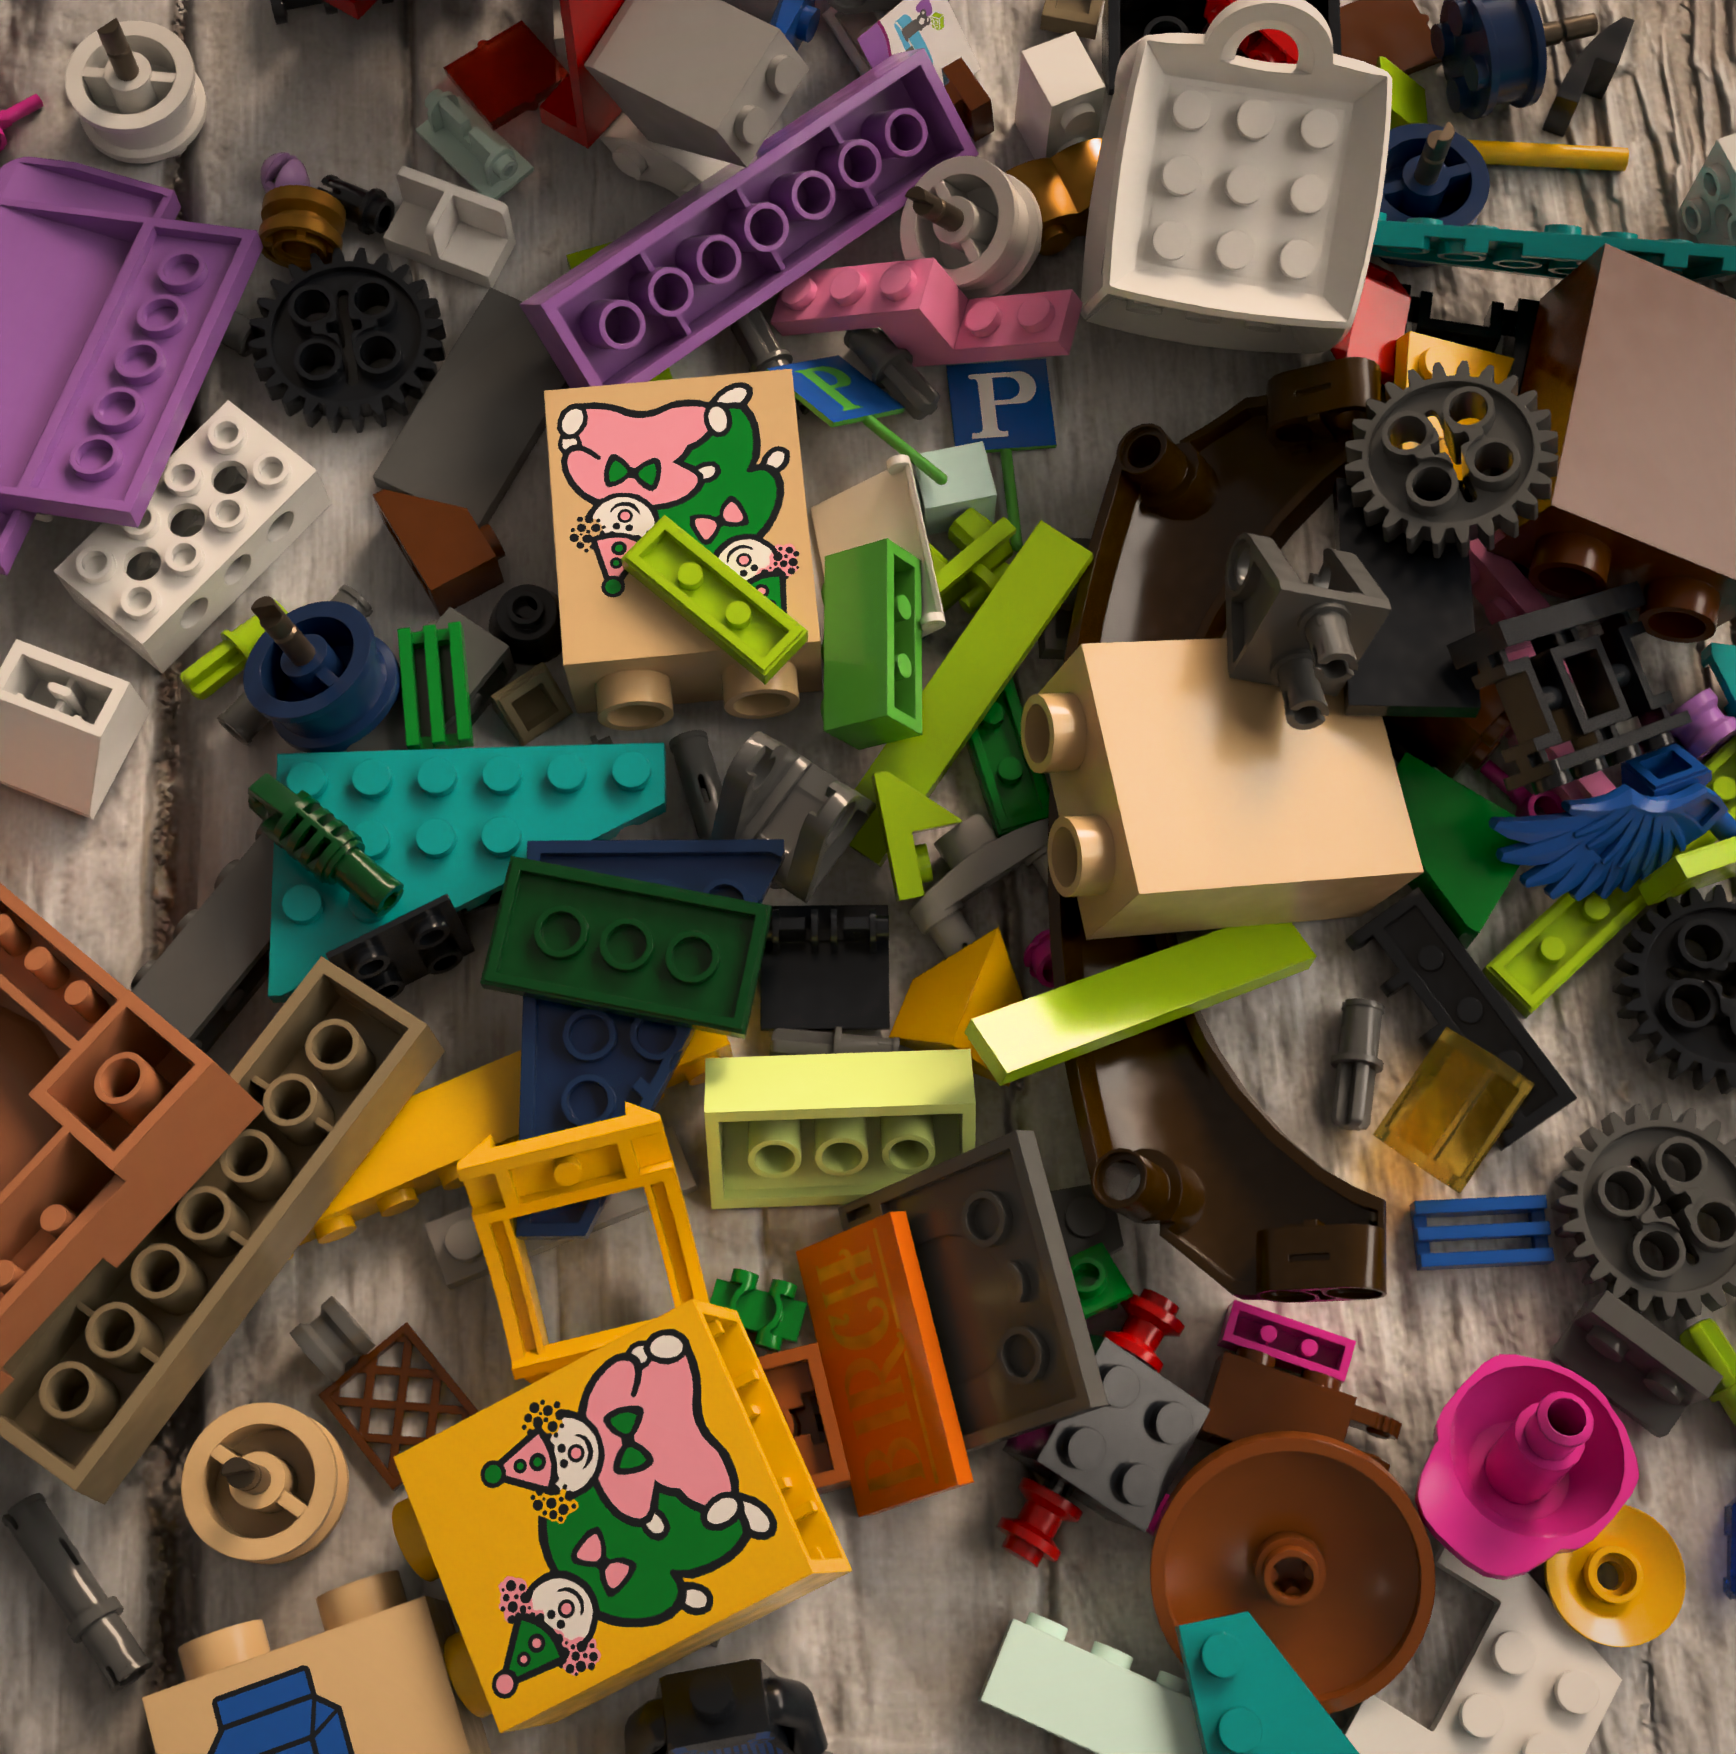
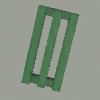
M461 621L448 623V628L437 629L435 624L423 626V631L412 632L410 627L397 629L405 735L408 750L473 747L465 639ZM450 645L457 725V733L446 734L439 657V646ZM424 648L431 723V736L422 737L415 655V649Z

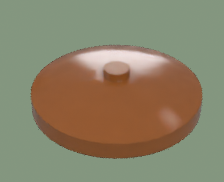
M1273 1431L1255 1434L1224 1445L1202 1459L1180 1480L1167 1499L1155 1526L1149 1562L1153 1605L1162 1632L1182 1664L1183 1661L1175 1626L1248 1611L1327 1713L1332 1714L1365 1701L1387 1686L1414 1656L1430 1622L1436 1587L1435 1564L1428 1534L1416 1507L1403 1487L1381 1464L1366 1453L1337 1439L1309 1432Z

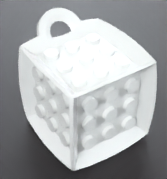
M1237 0L1224 8L1215 17L1208 27L1206 34L1146 35L1132 44L1120 58L1117 67L1114 94L1103 133L1091 194L1082 274L1081 301L1083 304L1080 315L1083 319L1101 326L1147 337L1233 350L1316 354L1328 351L1338 344L1352 327L1367 275L1378 224L1391 123L1392 77L1389 73L1364 61L1334 54L1333 39L1328 23L1315 7L1304 0ZM1262 29H1276L1285 32L1295 41L1298 48L1297 64L1264 62L1238 56L1236 52L1240 43L1249 34Z

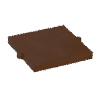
M1357 0L1340 7L1341 56L1364 61L1373 66H1376L1378 57L1383 56L1407 75L1442 62L1441 59L1435 56L1432 49L1431 29L1428 26L1429 16L1421 14L1413 0Z

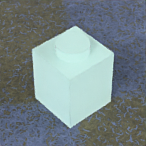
M983 441L920 453L947 475L948 480L944 485L937 484L911 463L927 535L948 531L954 520L970 507L991 522H994L997 493Z

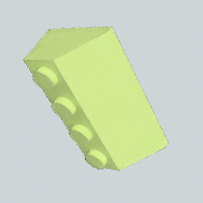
M971 1049L705 1058L704 1119L711 1209L845 1205L974 1149L976 1141V1098Z

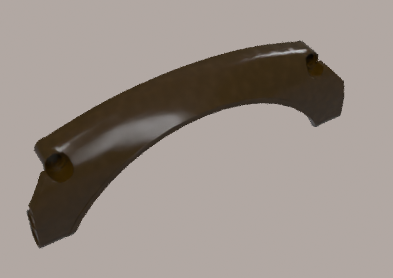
M1347 357L1279 373L1268 380L1266 395L1244 398L1212 422L1181 439L1178 444H1175L1160 426L1152 423L1141 424L1129 430L1118 444L1116 459L1088 550L1093 553L1094 559L1080 578L1064 663L1081 644L1222 638L1226 630L1225 569L1233 542L1238 535L1245 532L1270 537L1281 550L1302 524L1333 494L1336 478H1346L1345 465L1349 464V462H1347L1345 443L1355 440L1352 428L1353 420L1368 419L1365 403L1368 398L1381 401L1380 366L1375 361L1367 358ZM1051 779L1048 838L1053 823L1059 818ZM1048 866V909L1054 989L1178 945L1176 932L1086 940L1077 897H1064L1057 891ZM1201 1011L1065 1061L1080 1139L1091 1179L1092 1192L1098 1202L1136 1223L1160 1224L1159 1235L1185 1255L1228 1292L1242 1300L1303 1303L1370 1300L1387 1295L1386 1201L1354 1187L1329 1173L1280 1130L1252 1099L1220 1052ZM1140 1174L1141 1179L1135 1194L1127 1198L1126 1192L1129 1183Z

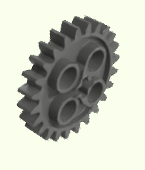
M1462 361L1457 368L1456 374L1446 376L1441 363L1436 362L1433 366L1431 379L1423 380L1414 369L1408 370L1409 387L1404 390L1389 381L1385 383L1386 403L1375 399H1367L1365 403L1368 419L1353 420L1352 428L1355 440L1345 443L1347 462H1349V464L1345 465L1347 485L1353 486L1350 489L1354 508L1364 507L1365 524L1371 527L1383 522L1382 528L1385 542L1389 543L1404 533L1406 534L1408 553H1414L1423 541H1429L1432 543L1434 558L1441 557L1446 543H1455L1461 557H1468L1470 540L1478 538L1489 551L1495 549V531L1500 529L1507 535L1516 538L1519 535L1517 515L1535 521L1538 518L1537 499H1550L1552 495V479L1550 478L1558 475V455H1555L1558 452V433L1550 431V410H1537V392L1535 390L1517 396V376L1512 375L1498 385L1494 383V366L1488 365L1477 378L1470 376L1467 361ZM1435 416L1438 419L1443 430L1444 441L1449 455L1445 452L1440 453L1439 435L1427 417ZM1465 418H1477L1481 420L1471 425H1463L1457 423L1458 421ZM1405 442L1420 444L1415 448L1407 450L1397 448L1398 445ZM1452 461L1456 465L1462 464L1463 484L1475 500L1474 502L1469 503L1465 501L1459 489L1458 478ZM1491 468H1500L1507 471L1498 476L1482 474L1483 471ZM1431 492L1446 495L1435 501H1426L1420 498L1426 493Z
M1661 1103L1653 1109L1649 1120L1643 1107L1640 1104H1636L1626 1111L1625 1122L1615 1112H1612L1601 1120L1603 1132L1591 1126L1579 1137L1586 1149L1574 1146L1565 1153V1160L1576 1171L1563 1170L1555 1176L1554 1182L1561 1188L1569 1191L1570 1194L1559 1197L1552 1202L1551 1209L1569 1215L1570 1221L1559 1227L1554 1233L1556 1237L1575 1238L1578 1246L1567 1254L1565 1260L1567 1263L1586 1259L1590 1268L1581 1281L1585 1286L1602 1278L1608 1283L1606 1290L1617 1298L1624 1294L1629 1295V1307L1639 1314L1647 1309L1650 1302H1653L1654 1313L1658 1321L1663 1322L1673 1317L1676 1305L1685 1320H1690L1701 1315L1702 1303L1711 1312H1714L1727 1305L1724 1292L1736 1297V1139L1731 1140L1725 1145L1717 1140L1721 1129V1122L1717 1119L1702 1130L1696 1128V1110L1693 1108H1689L1676 1121H1673L1668 1103ZM1663 1154H1670L1678 1158L1685 1169L1684 1182L1676 1181L1665 1172L1662 1165ZM1631 1159L1638 1160L1640 1171L1631 1166ZM1606 1182H1615L1627 1192L1629 1198V1208L1627 1211L1612 1206L1605 1195ZM1666 1204L1670 1208L1672 1215L1659 1219L1653 1207ZM1699 1212L1710 1215L1718 1223L1720 1229V1239L1718 1242L1706 1238L1699 1230L1697 1224ZM1642 1240L1653 1243L1661 1251L1664 1259L1661 1271L1648 1267L1642 1260L1639 1252ZM1686 1252L1695 1257L1694 1265L1687 1262Z

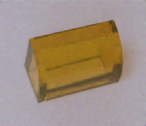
M1446 1026L1373 1135L1460 1194L1535 1084L1493 1054Z

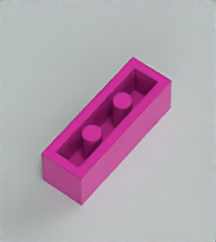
M1233 1300L1228 1306L1217 1346L1236 1352L1237 1347L1258 1350L1276 1359L1275 1366L1298 1374H1301L1302 1370H1312L1329 1375L1341 1383L1345 1382L1356 1344L1354 1340L1237 1300Z

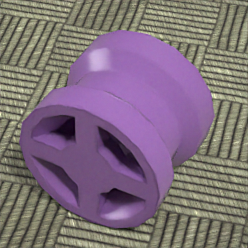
M1711 688L1698 693L1670 714V716L1688 710L1692 722L1675 728L1671 732L1684 749L1700 762L1736 735V718L1725 716L1717 707L1718 697Z

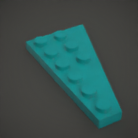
M1383 212L1379 213L1371 256L1563 280L1606 243L1695 282L1736 274V246L1693 243L1692 241L1682 239H1638L1637 234L1629 232L1600 233V236L1581 235V227L1567 224L1544 226V232L1499 229L1487 225H1443L1442 220L1421 217L1408 218L1406 222L1386 221L1387 214Z

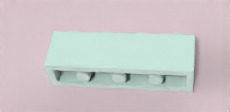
M1029 1612L1025 1623L1014 1618L1009 1621L978 1698L979 1702L1094 1754H1203L1186 1680L1161 1670L1156 1682L1130 1671L1133 1657L1097 1641H1094L1090 1652L1064 1641L1068 1628L1038 1614Z

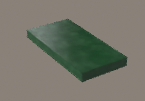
M511 856L480 984L484 989L745 1039L769 930L772 906Z

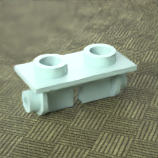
M435 89L426 97L425 107L428 109V120L415 129L416 133L478 193L498 200L534 171V167L460 96L457 97L451 91L443 92L441 89Z

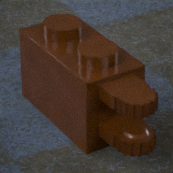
M1237 1347L1235 1354L1224 1351L1215 1361L1202 1403L1211 1410L1196 1436V1439L1218 1447H1223L1241 1438L1273 1431L1309 1432L1344 1442L1348 1427L1350 1426L1367 1432V1434L1376 1438L1398 1440L1402 1423L1394 1420V1418L1355 1405L1357 1397L1341 1392L1340 1387L1342 1383L1329 1375L1312 1370H1302L1300 1377L1275 1369L1276 1359L1266 1353L1247 1347ZM1366 1453L1389 1472L1390 1464L1382 1461L1376 1455Z

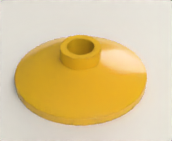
M1628 1505L1622 1506L1616 1516L1594 1540L1573 1552L1555 1554L1544 1563L1547 1591L1558 1614L1575 1632L1600 1645L1619 1648L1632 1647L1657 1638L1674 1622L1684 1601L1686 1573L1681 1553L1674 1539L1653 1517ZM1602 1563L1612 1565L1617 1571L1618 1582L1611 1590L1604 1588L1598 1581L1597 1571Z

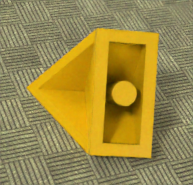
M999 926L912 979L889 1038L900 1037V1045L915 1051L971 1049L973 1073L997 1082L964 1032L971 1019L1024 1000Z

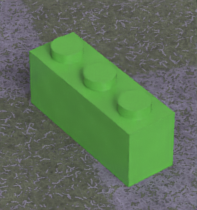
M888 538L825 556L824 583L821 589L824 604V640L821 644V656L824 663V698L821 701L820 707L823 731L858 750L922 735L921 560Z

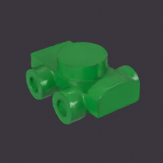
M737 1268L733 1269L730 1282L716 1279L710 1304L737 1310L745 1330L749 1333L757 1334L754 1342L755 1346L769 1351L780 1352L783 1340L797 1344L807 1308L806 1302L794 1299L798 1288L797 1285L779 1279H772L769 1292L756 1289L759 1275Z

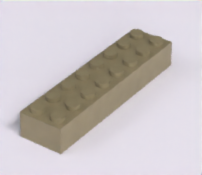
M321 956L229 1074L264 1109L118 1268L102 1259L6 1362L3 1368L14 1380L0 1395V1436L76 1492L105 1505L445 1052L428 1024Z

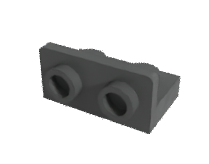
M1608 1290L1582 1305L1550 1351V1356L1554 1361L1594 1384L1610 1403L1658 1438L1669 1434L1687 1406L1708 1399L1723 1378L1720 1373Z

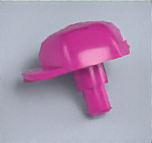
M1500 1354L1484 1362L1461 1385L1443 1407L1434 1428V1446L1418 1478L1415 1503L1422 1522L1434 1538L1464 1565L1484 1577L1507 1580L1530 1572L1555 1554L1573 1552L1594 1540L1632 1495L1639 1479L1638 1463L1624 1424L1610 1406L1608 1399L1594 1384L1575 1372L1550 1361L1517 1354Z

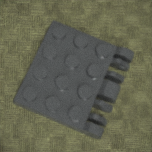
M1015 1130L838 1208L843 1231L888 1212L906 1211L967 1453L1108 1406L1034 1130Z

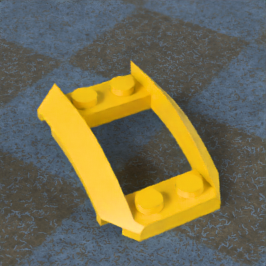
M625 1101L626 1115L499 1146H495L492 1134H490L457 1162V1173L460 1182L463 1181L472 1207V1219L495 1291L511 1357V1370L515 1380L524 1378L532 1384L653 1320L649 1319L549 1344L525 1241L516 1237L517 1217L644 1187L675 1308L691 1299L709 1303L689 1216L659 1113Z

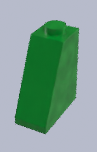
M1406 752L1396 770L1424 870L1422 874L1409 882L1408 885L1412 890H1415L1417 887L1420 888L1463 947L1467 949L1480 933L1520 866L1501 862L1497 859L1496 851L1498 848L1520 842L1509 839L1490 828L1489 820L1491 817L1517 816Z

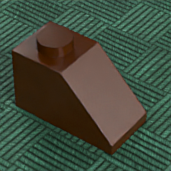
M385 489L373 494L383 523L440 617L449 607L456 609L504 583L498 563L499 559L506 556L504 549L491 526L487 523L479 528L467 508Z

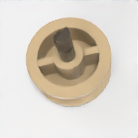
M252 1403L239 1406L211 1422L192 1445L183 1467L181 1479L183 1507L189 1523L196 1534L219 1553L256 1564L285 1563L313 1551L331 1534L344 1512L349 1492L347 1462L335 1437L316 1420L291 1407L276 1403Z

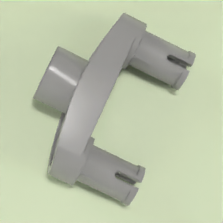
M981 813L975 814L952 828L934 843L935 848L951 871L939 880L908 914L923 935L927 933L931 935L946 958L976 941L978 937L960 912L964 908V902L1023 864L1027 867L1034 865L1048 886V818L1016 829L1000 838L996 837Z

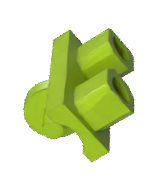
M971 507L962 513L948 528V539L961 550L950 561L931 543L929 544L943 612H946L959 601L963 610L971 614L984 603L1008 568L1009 564L1005 561L1013 555L1009 539L1016 534V528L1004 516L993 524Z

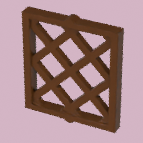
M407 1322L369 1354L361 1355L358 1363L318 1395L393 1491H396L403 1485L393 1459L394 1456L400 1453L401 1445L415 1446L436 1435L438 1414L462 1415V1421L479 1412ZM396 1343H404L401 1367L378 1366V1358ZM413 1345L434 1370L411 1368ZM358 1374H367L363 1398L340 1397L341 1388ZM376 1375L400 1377L397 1401L373 1399ZM409 1377L433 1379L430 1404L406 1402ZM442 1381L462 1406L439 1404ZM339 1406L362 1408L359 1431ZM372 1409L395 1410L392 1435L369 1433ZM405 1411L429 1413L426 1438L402 1436ZM368 1443L391 1444L388 1468Z

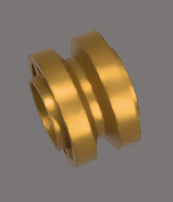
M302 185L280 186L265 194L261 210L263 222L260 224L258 233L263 245L261 253L267 259L280 266L289 268L288 265L293 263L303 271L312 269L310 263V254L316 253L324 264L332 263L334 248L339 247L342 251L343 246L341 235L345 229L346 210L342 203L325 191Z

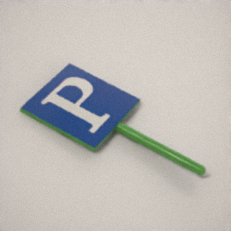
M1046 359L946 365L954 447L983 441L986 453L1000 452L1007 518L1016 528V534L1010 538V544L1013 551L1019 552L1023 542L1012 451L1056 448L1057 446Z

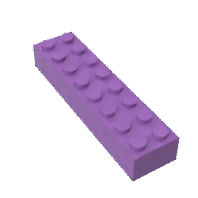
M925 48L896 53L764 140L748 167L732 163L728 164L519 305L570 388L648 382L905 206L907 191L914 187L919 179L931 168L953 157H976L979 153Z

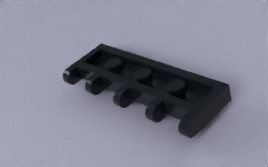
M1419 887L1345 940L1352 951L1363 948L1374 938L1378 941L1399 970L1397 974L1384 982L1380 989L1389 998L1410 984L1439 1023L1418 1039L1425 1050H1428L1448 1036L1478 1076L1457 1092L1459 1096L1467 1103L1488 1089L1514 1124V1126L1500 1132L1493 1140L1500 1151H1503L1577 1100L1576 1095Z

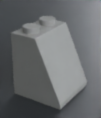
M625 0L584 64V67L648 141L743 167L749 166L809 70L807 64L779 28L722 0Z

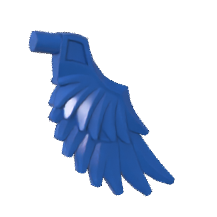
M1694 783L1672 795L1655 797L1643 795L1623 784L1611 792L1597 797L1564 800L1561 802V807L1566 812L1522 817H1491L1489 820L1490 828L1509 839L1520 842L1498 848L1496 851L1497 859L1501 862L1515 865L1534 866L1521 874L1519 881L1526 888L1547 884L1544 888V893L1553 900L1567 892L1577 901H1581L1593 891L1603 899H1607L1616 887L1623 892H1628L1638 879L1643 880L1668 862L1675 848L1681 852L1685 851L1686 845L1704 835L1708 830L1719 841L1736 836V820L1727 811L1728 808L1721 797L1700 783Z

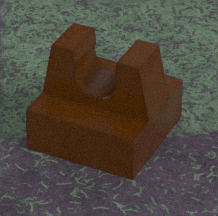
M961 57L942 68L943 83L966 130L974 142L994 131L992 103L988 94Z

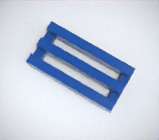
M1546 1195L1414 1201L1409 1205L1417 1271L1549 1265L1555 1261L1553 1247L1549 1248L1548 1242L1551 1229L1550 1222L1545 1220L1544 1210L1548 1208ZM1528 1213L1529 1222L1427 1227L1426 1218ZM1527 1237H1531L1532 1248L1444 1253H1430L1429 1242Z

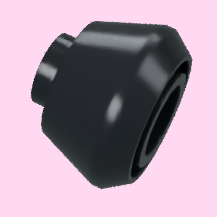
M524 584L508 590L495 605L489 619V633L510 647L514 663L527 666L538 665L541 662L546 663L554 659L562 652L559 598L557 594L536 585Z

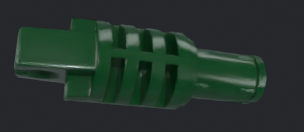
M265 773L248 788L249 808L264 821L260 825L261 831L277 846L286 850L287 854L294 860L299 861L302 867L312 872L321 883H328L329 885L340 884L379 918L386 915L399 902L404 892L402 889L404 885L364 853L365 845L362 838L354 831L349 830L348 826L341 820L336 819L334 814L328 809L323 808L315 798L304 790L295 794L268 773Z

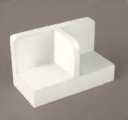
M401 166L396 178L403 202L383 236L387 251L488 289L490 287L493 288L516 245L508 206L499 200L407 166Z

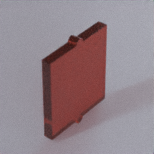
M522 20L488 41L480 40L477 43L478 47L444 67L447 77L493 131L527 110H537L539 107L538 103L547 99L569 75V72Z

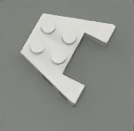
M1441 1544L1434 1558L1435 1566L1493 1601L1494 1606L1430 1729H1427L1373 1695L1355 1706L1342 1732L1359 1754H1585L1622 1679L1586 1638L1567 1625L1556 1611L1550 1597L1529 1573L1507 1580L1484 1577L1464 1565Z

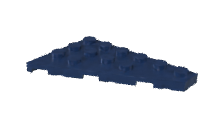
M784 839L527 841V859L762 904L785 859ZM523 996L519 1141L626 1115L625 1101L654 1111L696 1030ZM610 1195L517 1217L516 1237L520 1240L588 1239Z

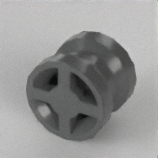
M333 1296L321 1305V1313L310 1324L300 1323L290 1332V1335L303 1352L333 1383L345 1373V1364L355 1355H366L376 1346L357 1321Z

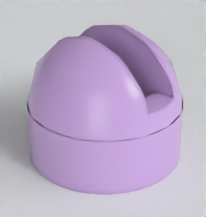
M281 152L272 154L264 160L260 179L265 193L285 185L310 187L306 168L296 156Z

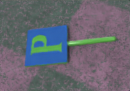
M839 355L766 368V371L792 369L795 398L830 427L863 422L867 428L897 452L908 455L911 463L937 484H946L948 478L945 473L876 419L903 413L905 407Z

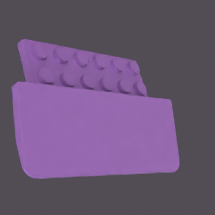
M21 157L9 161L0 168V574L8 575L37 513L139 527L262 252L263 245L257 230L175 220L181 205L174 190L76 162Z

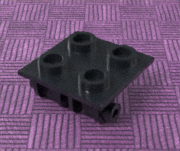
M445 894L325 954L331 963L387 999L392 1000L404 990L406 985L428 974L437 975L448 972L460 964L464 956L476 950L448 894Z
M888 905L772 906V915L761 963L760 1030L774 1031L777 1028L835 1030L836 1026L842 1027V1030H890Z

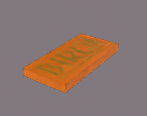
M906 1211L888 1212L796 1251L813 1328L851 1478V1488L858 1517L875 1515L974 1483Z

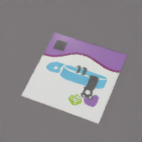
M903 0L857 38L871 69L893 54L925 48L942 83V68L961 57L973 75L980 70L979 64L948 0Z

